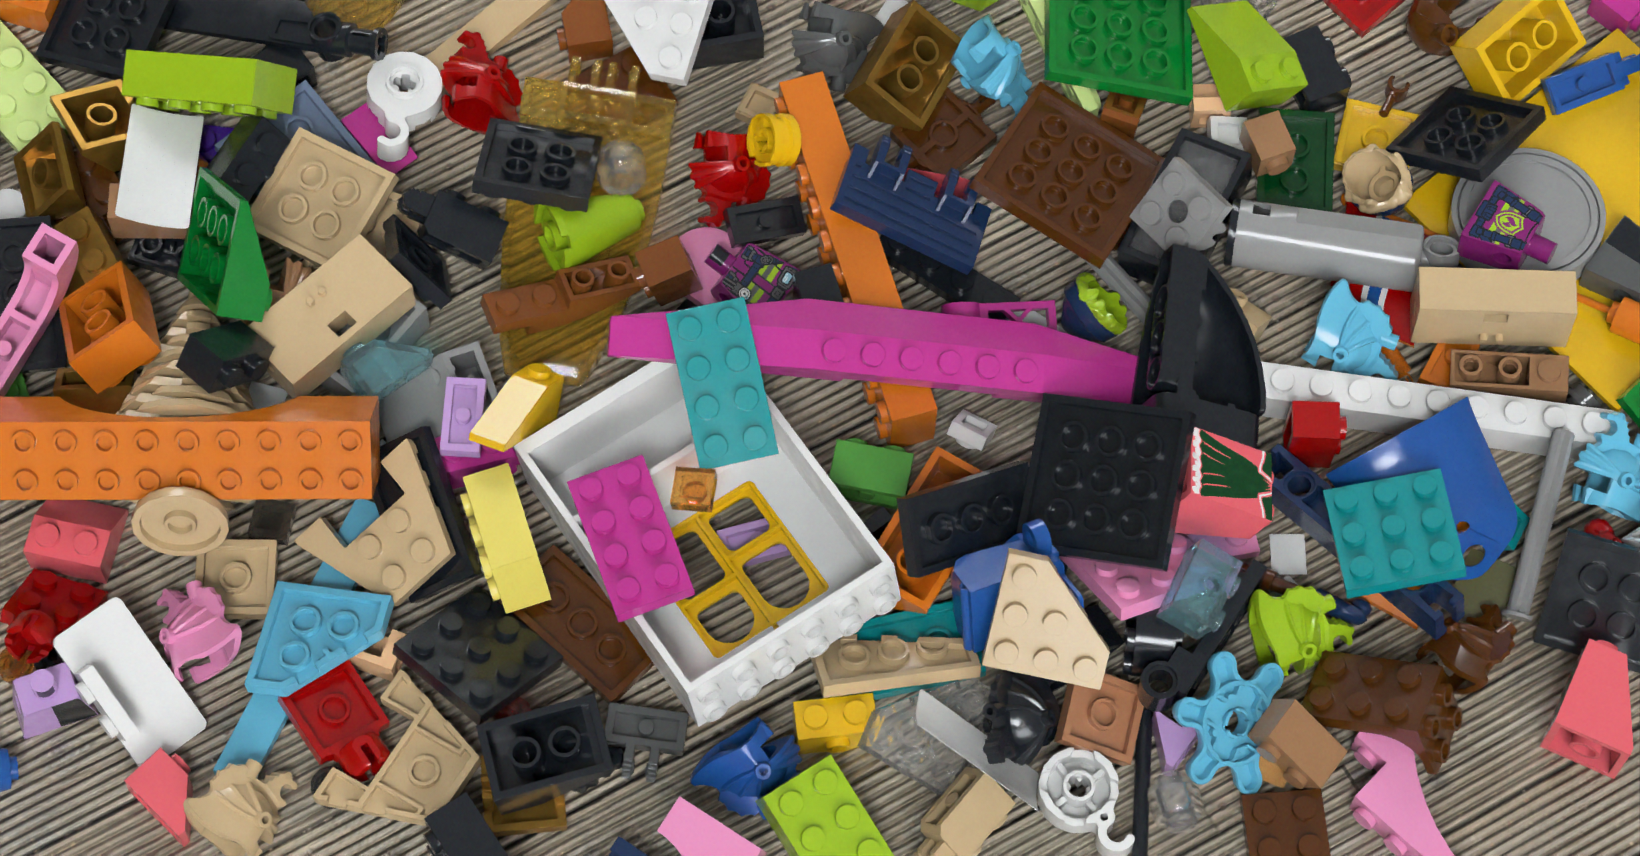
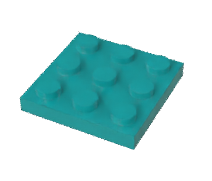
M1441 468L1323 490V499L1347 599L1466 577V566Z

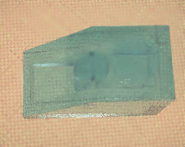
M373 339L365 345L359 342L343 354L344 359L341 360L340 373L357 396H379V401H381L432 367L434 354L428 348Z

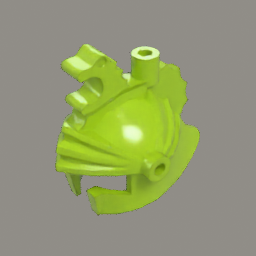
M1298 585L1295 588H1287L1281 597H1273L1262 589H1257L1253 592L1248 605L1247 618L1259 667L1269 662L1276 663L1282 668L1284 676H1289L1290 664L1293 665L1298 675L1304 673L1306 669L1310 670L1315 662L1320 661L1323 651H1334L1333 642L1338 636L1347 645H1352V635L1355 629L1347 621H1343L1340 618L1335 619L1334 617L1329 619L1325 616V613L1336 609V602L1331 594L1323 596L1321 593L1316 592L1313 586L1302 587ZM1268 645H1270V647H1271L1272 650L1274 651V653H1275V658L1273 657L1272 653L1270 652V650H1269V648H1268Z

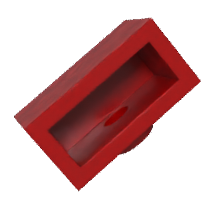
M1292 401L1282 430L1283 447L1307 467L1330 468L1334 455L1340 454L1341 440H1345L1347 431L1346 416H1340V402Z

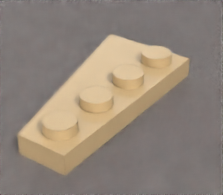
M857 634L847 637L843 636L831 643L823 654L811 658L823 698L977 678L981 674V664L977 653L964 649L963 638L919 637L917 642H905L898 639V636L881 635V641L857 640Z

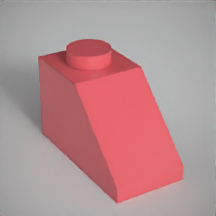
M160 747L124 782L129 792L185 847L190 843L191 824L185 815L183 803L185 799L193 798V786L188 776L191 769L178 754L174 753L170 757Z

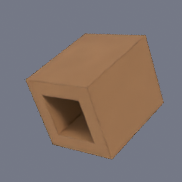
M1279 110L1243 122L1239 140L1244 151L1252 156V168L1256 177L1267 173L1273 176L1286 171L1292 165L1296 147Z

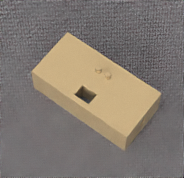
M359 234L275 303L268 311L264 312L262 322L254 321L248 327L274 347L268 360L267 372L293 399L298 396H307L416 305L413 286Z
M1419 267L1410 298L1411 342L1566 347L1578 314L1576 271Z

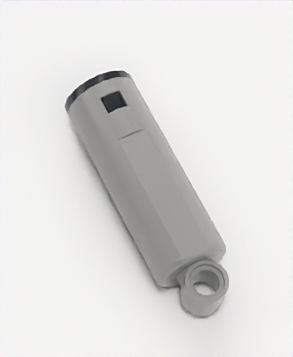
M1237 198L1233 199L1224 258L1225 266L1337 282L1340 279H1346L1351 284L1412 292L1419 267L1458 268L1460 256L1459 252H1457L1459 242L1445 235H1432L1424 240L1425 230L1420 224Z

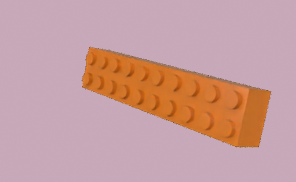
M823 71L779 82V97L774 98L776 114L789 113L794 116L801 131L799 156L788 167L789 170L796 169L798 181H795L797 195L801 203L807 202L809 214H806L810 234L811 236L818 235L821 247H817L820 264L831 263L844 303L904 309L878 232L830 209L844 165L849 158L850 150ZM871 381L862 383L867 404H874L877 416L874 417V425L880 440L885 438L887 445L906 447L934 439L937 406L931 388Z

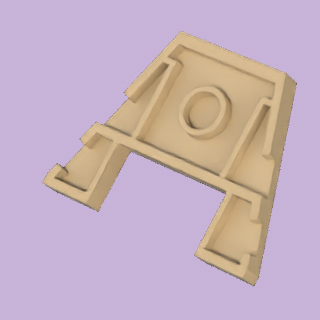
M407 438L381 461V464L404 491V495L347 546L327 519L319 517L294 540L298 546L372 593L391 595L394 606H399L456 555L440 509L435 505L430 492V482L427 474L422 470L418 460L417 447L411 439Z
M400 669L380 699L383 705L413 722L370 785L366 786L332 767L312 797L319 805L426 826L424 818L459 797L482 762L480 756L451 723L445 720L429 698L412 682L408 674Z

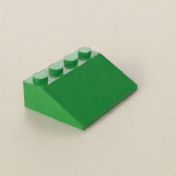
M200 167L177 279L216 316L262 322L264 311H268L271 306L272 290L269 288L270 282L249 203L208 168Z

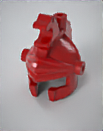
M465 30L457 38V41L465 46H462L453 56H450L449 61L443 63V70H440L442 83L450 95L445 94L441 98L442 111L445 116L461 127L484 135L486 134L490 117L522 123L517 115L516 107L522 104L521 96L523 93L519 87V80L514 76L512 70L507 68L508 59L505 56L497 55L493 61L490 60L481 34Z
M707 130L705 136L701 132L696 133L693 149L703 150L704 162L688 163V167L692 170L690 179L695 181L694 188L702 192L698 202L707 203L711 210L709 216L698 217L699 223H705L708 227L712 228L720 227L724 221L723 211L726 208H730L733 202H736V206L758 203L760 200L765 199L766 191L770 188L769 180L771 173L767 170V167L755 165V157H749L746 140L747 133L729 134Z

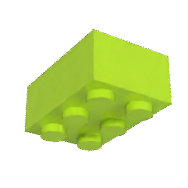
M831 754L820 759L755 801L789 856H894Z

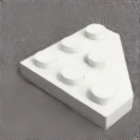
M604 0L652 80L687 86L714 0Z

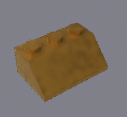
M913 0L891 14L843 97L871 120L920 131L925 126L957 70L950 61L961 38Z

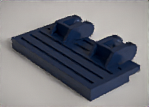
M883 134L877 142L870 164H867L866 160L870 150L855 143L844 165L830 209L968 275L974 267L992 210L979 202L975 204L978 193L969 188L974 178L965 186L964 195L961 199L953 195L960 171L954 168L949 169L937 198L934 196L938 185L937 182L910 169L906 172L913 148L904 145L898 151L895 158L896 162L893 166L885 162L891 138Z

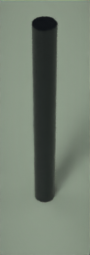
M1143 709L1135 745L1132 829L1135 841L1132 847V856H1148L1153 711Z

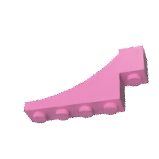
M1359 732L1351 746L1354 756L1365 768L1370 770L1374 768L1377 773L1355 795L1349 807L1353 811L1356 821L1368 830L1373 828L1384 838L1385 846L1396 856H1455L1436 827L1426 804L1417 774L1414 751L1405 744L1390 737Z

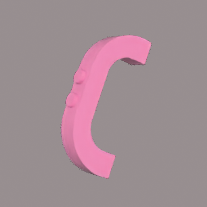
M44 223L40 225L22 254L24 270L13 297L0 316V397L6 395L52 321L65 296L76 268L79 254L77 241Z

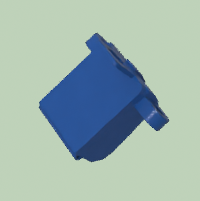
M1039 518L1023 524L1022 533L1014 535L1003 545L966 554L955 561L951 573L953 612L957 630L963 638L965 650H972L976 653L985 648L1008 548L1049 556L1068 589H1071L1084 609L1083 596L1065 575L1064 564L1059 559V552L1051 544L1050 533L1042 519Z

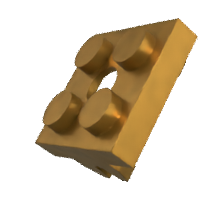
M480 755L482 762L481 785L484 819L495 837L567 830L565 794L538 806L501 815L493 799L484 757Z

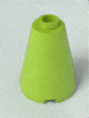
M630 194L592 195L587 212L565 211L559 207L541 204L534 206V224L541 223L544 234L537 237L546 261L554 271L581 265L641 229V222L645 220L642 203L639 199H634Z

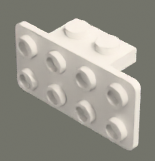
M110 598L53 639V647L79 682L74 686L76 691L88 706L91 703L96 706L102 715L98 718V721L111 739L117 736L138 767L160 747L169 755L206 728L205 718L120 598Z

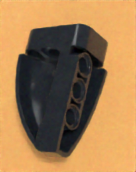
M1173 243L1163 253L1152 288L1139 346L1130 404L1193 412L1197 415L1195 427L1257 449L1259 417L1266 410V389L1257 343L1248 320L1235 295L1210 261L1196 249Z

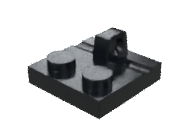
M395 214L390 216L383 222L387 261L412 284L414 291L425 302L432 301L441 310L452 301L446 260Z

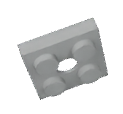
M1174 157L1129 217L1165 251L1173 243L1200 251L1214 246L1216 241L1213 239V236L1224 233L1226 227L1222 221L1232 210L1233 206L1181 157ZM1176 200L1183 201L1188 208L1187 217L1180 223L1174 222L1169 216V208Z

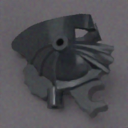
M1003 670L1001 674L996 675L995 681L991 684L988 697L989 703L983 707V714L985 716L982 723L983 729L986 733H990L987 734V739H985L983 752L986 754L989 764L1005 763V758H1009L1015 764L1018 763L1021 766L1024 764L1029 765L1037 756L1042 746H1047L1054 740L1060 719L1059 705L1045 678Z

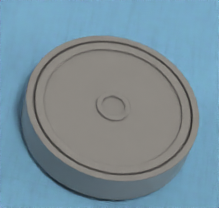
M1517 148L1482 183L1460 178L1453 193L1448 217L1449 237L1456 239L1458 242L1465 226L1494 180H1496L1545 214L1540 236L1558 244L1548 264L1527 256L1519 270L1576 271L1577 280L1582 276L1585 266L1600 248L1606 225V210L1602 195L1590 176L1567 158L1546 150ZM1460 256V261L1466 268L1499 269Z

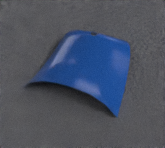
M1468 397L1326 474L1331 483L1337 488L1441 468L1456 530L1459 522L1464 521L1470 525L1466 531L1457 532L1462 554L1473 545H1481L1485 550L1484 557L1478 564L1466 566V577L1451 580H1468L1482 576L1498 559L1516 531L1518 521L1514 501L1479 427Z

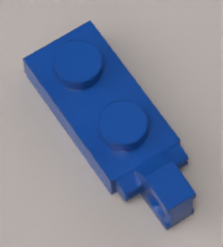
M1619 51L1606 53L1540 79L1552 115L1564 113L1624 89L1625 85L1630 83L1627 75L1640 71V54H1632L1621 58Z

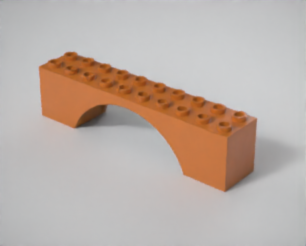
M60 396L0 397V500H140L151 491L165 487L183 486L202 490L218 500L372 499L381 473L379 396H298L289 401L260 409L195 417H141L103 413L72 405L64 401Z

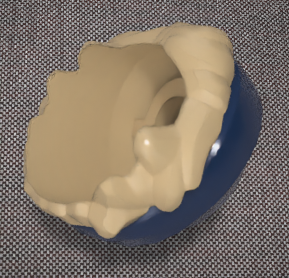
M1370 144L1366 148L1354 152L1343 164L1342 182L1345 191L1344 198L1346 202H1351L1362 213L1374 216L1393 215L1401 211L1412 198L1413 177L1403 157L1398 152L1390 153L1385 149H1380L1376 144Z

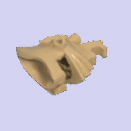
M248 759L246 764L234 765L228 763L224 769L217 770L216 775L209 781L210 789L207 794L197 798L189 797L185 799L183 803L185 815L191 826L224 855L244 856L247 853V856H259L263 851L259 848L257 841L260 839L268 844H272L274 835L278 832L277 823L280 821V816L277 811L278 808L286 805L285 800L280 796L281 787L297 789L298 785L293 781L291 772L279 770L271 772L270 775H265L264 779L258 780L256 778L263 767L259 762Z

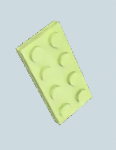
M0 20V135L18 153L52 121L59 122L66 135L69 134L50 103V96L65 93L66 91Z

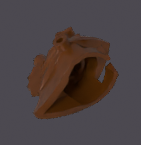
M1482 604L1480 608L1483 616L1478 618L1467 617L1466 623H1456L1452 617L1446 618L1444 620V625L1447 627L1445 634L1437 641L1432 638L1427 643H1424L1416 653L1417 660H1420L1430 651H1433L1438 655L1443 664L1454 672L1450 677L1446 674L1449 683L1453 686L1454 694L1466 695L1483 688L1488 683L1487 676L1492 667L1497 663H1501L1505 657L1510 655L1511 649L1515 646L1513 636L1517 633V629L1508 620L1504 623L1502 622L1503 616L1497 604ZM1433 661V662L1430 664V665L1440 666V665H1439L1437 662H1435V661Z

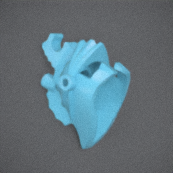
M990 14L982 17L962 37L950 61L963 75L960 77L962 85L966 89L972 88L985 97L1000 100V105L1003 108L1009 104L1015 111L1013 119H1015L1028 100V95L1025 92L1032 86V82L1025 76L1026 71L1020 56L1022 53L1021 46L1018 42L1001 36Z
M1340 279L1325 295L1317 316L1316 330L1305 346L1304 351L1306 352L1302 354L1301 358L1316 366L1321 355L1334 360L1330 371L1370 377L1373 374H1381L1385 379L1397 380L1399 373L1395 369V365L1391 364V359H1387L1385 354L1381 352V348L1385 347L1394 351L1400 336L1391 333L1393 327L1390 324V316L1384 313L1381 306L1373 304L1370 300L1358 302L1349 289L1348 281Z
M1617 411L1612 413L1602 412L1600 417L1609 420L1610 430L1605 434L1596 432L1594 437L1597 442L1594 445L1587 443L1586 450L1580 451L1578 454L1579 461L1575 462L1574 466L1588 472V478L1584 487L1573 483L1572 501L1597 505L1612 515L1640 523V434L1637 433L1634 443L1631 444L1629 442L1630 436L1628 435L1630 429L1627 427L1629 422L1626 421L1625 414Z

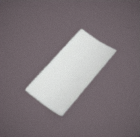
M134 103L131 105L115 210L116 216L153 226L180 229L189 227L204 121L203 116L179 115L150 109Z
M921 689L916 706L918 725L1039 812L1036 800L1039 774L1028 765L1024 764L1021 766L1018 763L1015 764L1009 758H1005V763L989 764L987 756L983 752L987 736Z

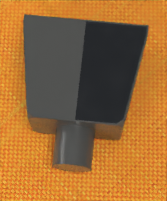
M1625 215L1585 266L1579 282L1580 286L1620 303L1625 296L1640 302V227Z

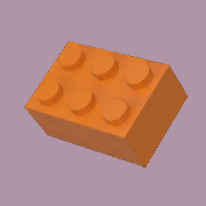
M121 260L65 297L58 307L68 363L97 395L108 387L111 388L118 385L127 374L139 366L151 363L157 354L162 352L149 291Z

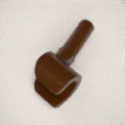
M1395 76L1389 77L1385 88L1386 100L1379 111L1381 117L1386 118L1394 103L1401 102L1406 98L1410 87L1409 82L1406 83L1405 88L1396 89L1393 87Z

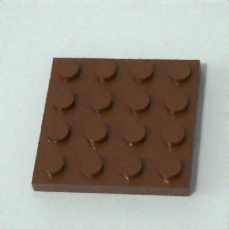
M1040 81L974 177L969 188L1100 269L1132 220L1129 217L1149 191L1165 159Z

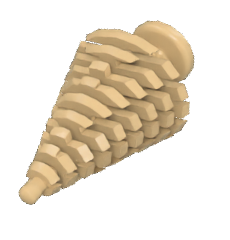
M189 291L188 300L179 307L176 312L178 315L169 324L166 330L167 333L160 340L162 352L157 354L155 359L144 367L116 414L141 417H195L230 414L256 409L253 406L246 384L209 394L176 367L191 333L222 325L219 320L221 316H216L191 291ZM185 486L161 488L151 491L140 500H129L136 504L131 517L133 533L142 544L159 553L173 556H196L212 551L224 542L229 532L227 511L235 510L231 501L249 503L252 500H218L202 490Z

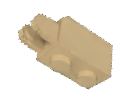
M966 766L921 819V832L926 839L917 848L918 851L914 852V856H977L982 849V843L993 830L998 829L1005 823L1009 811L1016 803L990 776L980 769Z

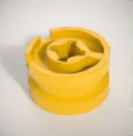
M771 113L756 114L751 119L746 140L749 157H755L756 159L754 164L759 167L774 165L777 167L791 166L797 160L801 149V131L794 116L789 113L774 115Z

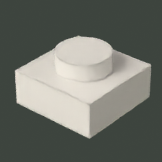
M1210 115L1206 121L1207 137L1244 151L1239 137L1243 122L1247 121V117Z
M963 409L952 420L947 435L956 438L957 443L965 448L982 451L992 440L998 426Z

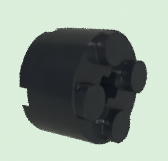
M1184 600L1125 620L1124 642H1126V651H1124L1122 674L1141 676L1148 664L1154 661L1168 662L1177 647H1182L1185 632Z

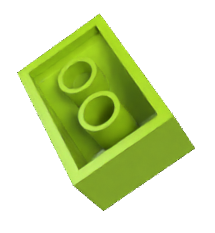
M1247 0L1192 6L1187 9L1226 112L1281 105L1308 86L1295 50Z

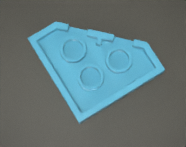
M277 581L244 685L247 691L250 693L288 697L385 637L394 607L392 596Z

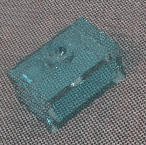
M1202 538L1186 550L1156 616L1196 640L1210 631L1216 632L1226 616V611L1222 609L1227 598L1230 599L1235 594L1241 583V578L1237 575L1243 562Z

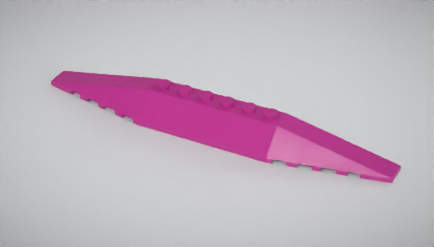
M817 299L746 304L761 373L831 381L852 379L992 394V398L1042 403L1044 393L1130 404L1138 356L1038 324ZM680 310L611 316L609 321L607 357L676 364L666 313Z

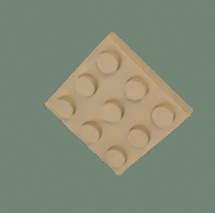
M299 127L275 166L272 176L266 181L250 208L257 236L320 267L359 234L365 238L399 178L396 174Z

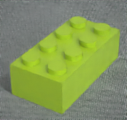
M126 49L121 95L136 98V105L157 108L160 111L180 112V110H189L190 113L212 115V112L230 117L242 118L244 115L263 116L267 120H277V114L292 115L297 69L259 59Z

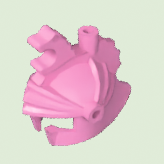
M195 580L186 584L188 596L179 590L164 589L162 596L157 600V605L169 607L168 614L163 618V623L168 626L161 629L159 640L163 644L167 659L171 662L170 670L179 682L184 681L180 667L186 661L204 658L209 655L210 663L194 666L189 669L194 682L200 684L221 672L234 660L240 648L242 631L238 624H232L225 619V605L222 602L221 595L216 593L215 588L203 587L201 581Z

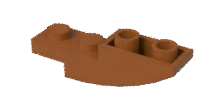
M625 255L559 269L556 272L555 279L482 294L480 304L493 334L524 328L526 334L529 335L590 316L640 291L641 287L634 273L633 264L629 256Z

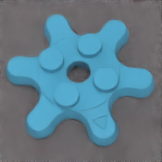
M1220 651L1213 654L1207 662L1210 687L1205 697H1201L1198 700L1193 697H1185L1178 700L1172 708L1174 719L1184 727L1194 728L1198 737L1196 751L1187 761L1185 770L1187 776L1194 783L1204 785L1212 780L1219 768L1228 766L1232 773L1234 786L1242 794H1255L1262 785V774L1259 768V758L1261 755L1256 750L1258 746L1247 735L1270 705L1276 691L1281 688L1284 674L1278 664L1269 662L1257 668L1249 680H1244L1238 674L1235 657L1230 652ZM1234 711L1238 717V724L1231 733L1225 726L1228 725Z

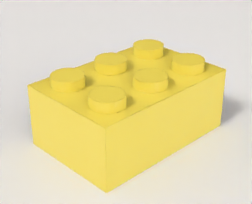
M509 463L464 476L463 480L467 493L460 494L493 601L501 599L505 613L508 614L551 600Z

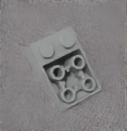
M479 341L440 353L370 393V396H379V421L387 443L421 426H430L434 438L441 437L446 377L486 379L485 411L498 393Z

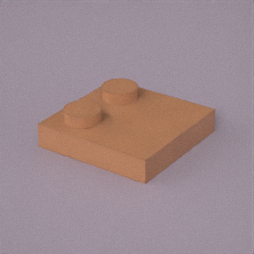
M1107 673L1104 674L1101 690L1067 683L1054 742L1071 748L1074 747L1076 750H1086L1092 753L1093 750L1100 752L1110 762L1121 766L1131 765L1144 708L1138 699V685Z

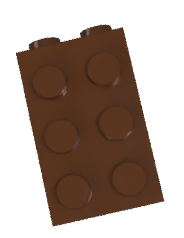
M1323 651L1301 704L1324 727L1383 735L1405 744L1420 757L1427 773L1437 775L1442 763L1447 762L1450 754L1451 739L1454 731L1460 729L1463 718L1462 709L1458 707L1453 694V686L1449 683L1443 666L1333 651Z

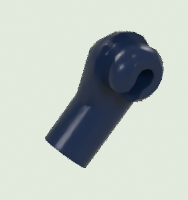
M1323 588L1316 590V592L1321 593L1323 596L1331 594L1336 602V609L1326 614L1337 619L1340 618L1355 626L1367 621V616L1370 615L1372 608L1365 599L1355 598L1350 604Z

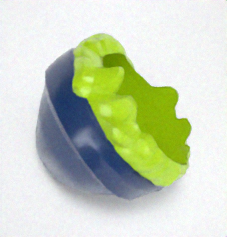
M1082 272L1064 288L1061 324L1069 335L1088 341L1099 340L1105 342L1117 337L1126 330L1128 326V320L1125 316L1127 308L1125 305H1120V294L1118 292H1107L1100 286L1094 275L1089 272Z

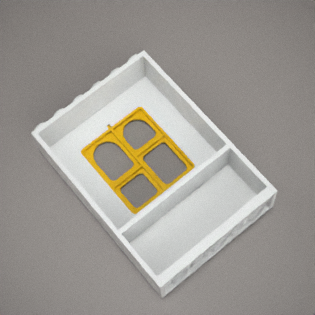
M650 362L514 446L527 484L609 600V595L567 482L639 455L644 457L674 539L676 540L688 532L696 533L725 573L724 578L694 598L682 599L624 621L694 722L700 727L706 722H714L720 719L727 712L728 708L739 701H746L755 697L763 686L774 679L785 678L793 672L798 664L809 657L815 658L820 656L829 648L831 643L839 638L855 634L861 629L863 623L877 614L884 615L890 612L897 602L901 600L894 563L767 394L766 397L779 454L700 471L677 364ZM748 498L752 500L769 523V529L739 549L731 551L724 545L709 524L710 519L739 500ZM776 544H783L788 549L809 580V591L806 597L798 605L790 608H778L770 605L764 600L743 571L745 563ZM739 593L752 610L754 625L750 633L742 640L734 643L717 641L707 633L698 620V615L727 595Z

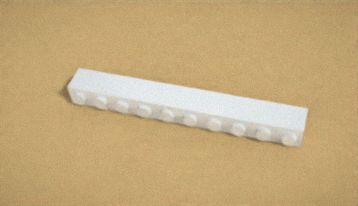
M1261 361L1266 389V410L1262 415L1263 417L1286 420L1292 401L1340 402V416H1346L1347 428L1398 435L1468 397L1489 448L1546 456L1552 432L1559 428L1574 433L1575 438L1569 459L1579 460L1578 454L1580 451L1586 450V444L1591 443L1594 445L1597 442L1594 437L1596 432L1605 434L1610 430L1609 420L1601 418L1600 414L1602 412H1614V410Z

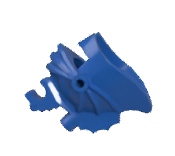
M756 716L734 734L716 744L702 757L690 776V783L694 786L706 785L717 788L719 790L718 801L722 802L728 811L737 812L741 817L749 814L755 816L759 813L763 820H767L755 801L801 772L795 769L797 764L802 761V757L798 755L800 747L794 744L795 737L793 735L777 739L762 746L774 732L762 719Z

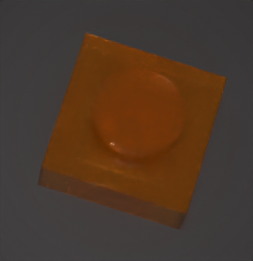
M676 466L670 499L672 510L712 512L718 478L716 469Z

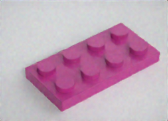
M643 455L567 482L618 622L695 595Z

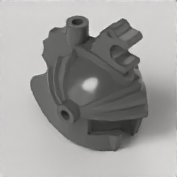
M815 1L813 8H811L809 3H804L799 19L808 22L807 31L792 30L794 39L791 43L795 48L794 56L800 59V64L795 69L804 73L805 76L823 71L826 81L827 77H831L830 90L845 92L846 84L852 82L868 55L867 45L874 37L881 33L884 26L872 15L858 10H844Z

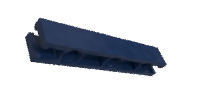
M1278 443L1271 449L1272 472L1275 476L1282 473L1284 477L1282 479L1274 477L1272 504L1337 558L1323 499V490L1332 489L1333 487ZM1300 492L1306 493L1305 495L1301 496L1294 495ZM1447 581L1419 585L1420 589L1417 590L1402 588L1380 593L1436 641L1445 634L1447 627L1444 625V613L1439 609L1435 612L1430 607L1432 603L1438 604L1451 613L1452 619L1456 623L1465 616L1464 595Z

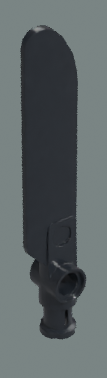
M177 0L164 28L165 30L316 52L322 60L327 62H336L344 57H352L354 54L370 56L373 61H380L384 59L388 48V33L385 28L378 27L374 30L358 28L355 23L341 21L332 12H322L313 16L305 2L300 0Z

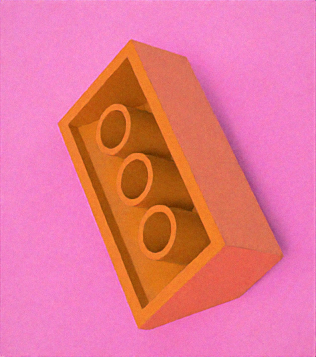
M937 446L907 495L983 471ZM897 509L877 541L895 566L901 600L897 602L893 609L927 614L950 577L953 567L920 578L908 577Z

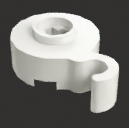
M395 52L385 55L383 60L373 64L367 75L368 109L370 108L372 113L378 117V122L384 127L385 134L389 137L386 138L381 135L377 138V156L386 162H395L405 157L409 150V132L414 131L415 126L424 124L429 119L432 122L441 109L442 77L438 68L428 58L414 52Z
M1074 747L1055 753L1044 765L1037 786L1038 805L1044 817L1056 828L1070 833L1093 832L1096 836V848L1102 856H1127L1132 850L1135 841L1134 835L1128 834L1121 842L1111 841L1107 836L1113 828L1115 821L1114 807L1119 795V779L1112 763L1100 752L1094 750L1092 753L1086 750H1074ZM1075 784L1077 788L1080 785L1086 787L1084 796L1076 797L1070 793V785Z

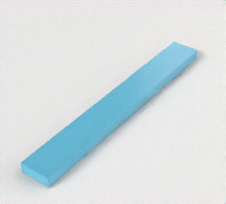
M355 499L338 532L347 546L380 517L376 504L366 499ZM322 562L311 585L355 591L358 583L327 563ZM253 693L213 769L215 775L217 770L224 769L228 763L234 765L246 764L248 759H253L262 766L265 764L288 720V716L278 703V696Z

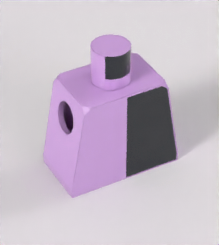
M65 662L46 669H39L34 673L12 681L13 705L24 739L98 715L96 706L93 703L88 706L76 691L74 686L79 682Z

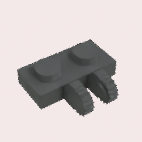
M609 702L604 732L608 746L625 748L621 778L631 779L635 768V750L649 751V761L646 764L645 770L646 782L655 783L660 753L683 756L689 713Z

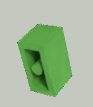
M848 438L846 441L837 439L829 478L846 500L898 509L896 498L907 495L914 453H908L904 448L894 445H888L884 448L872 446L858 438Z

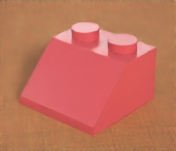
M46 500L34 514L23 549L30 568L107 584L129 511L128 509L86 500Z

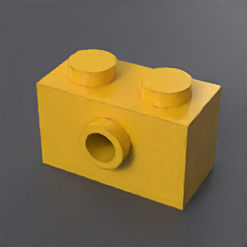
M873 693L793 702L792 718L795 741L800 747L798 755L818 752L842 753L853 748L877 746L878 725Z

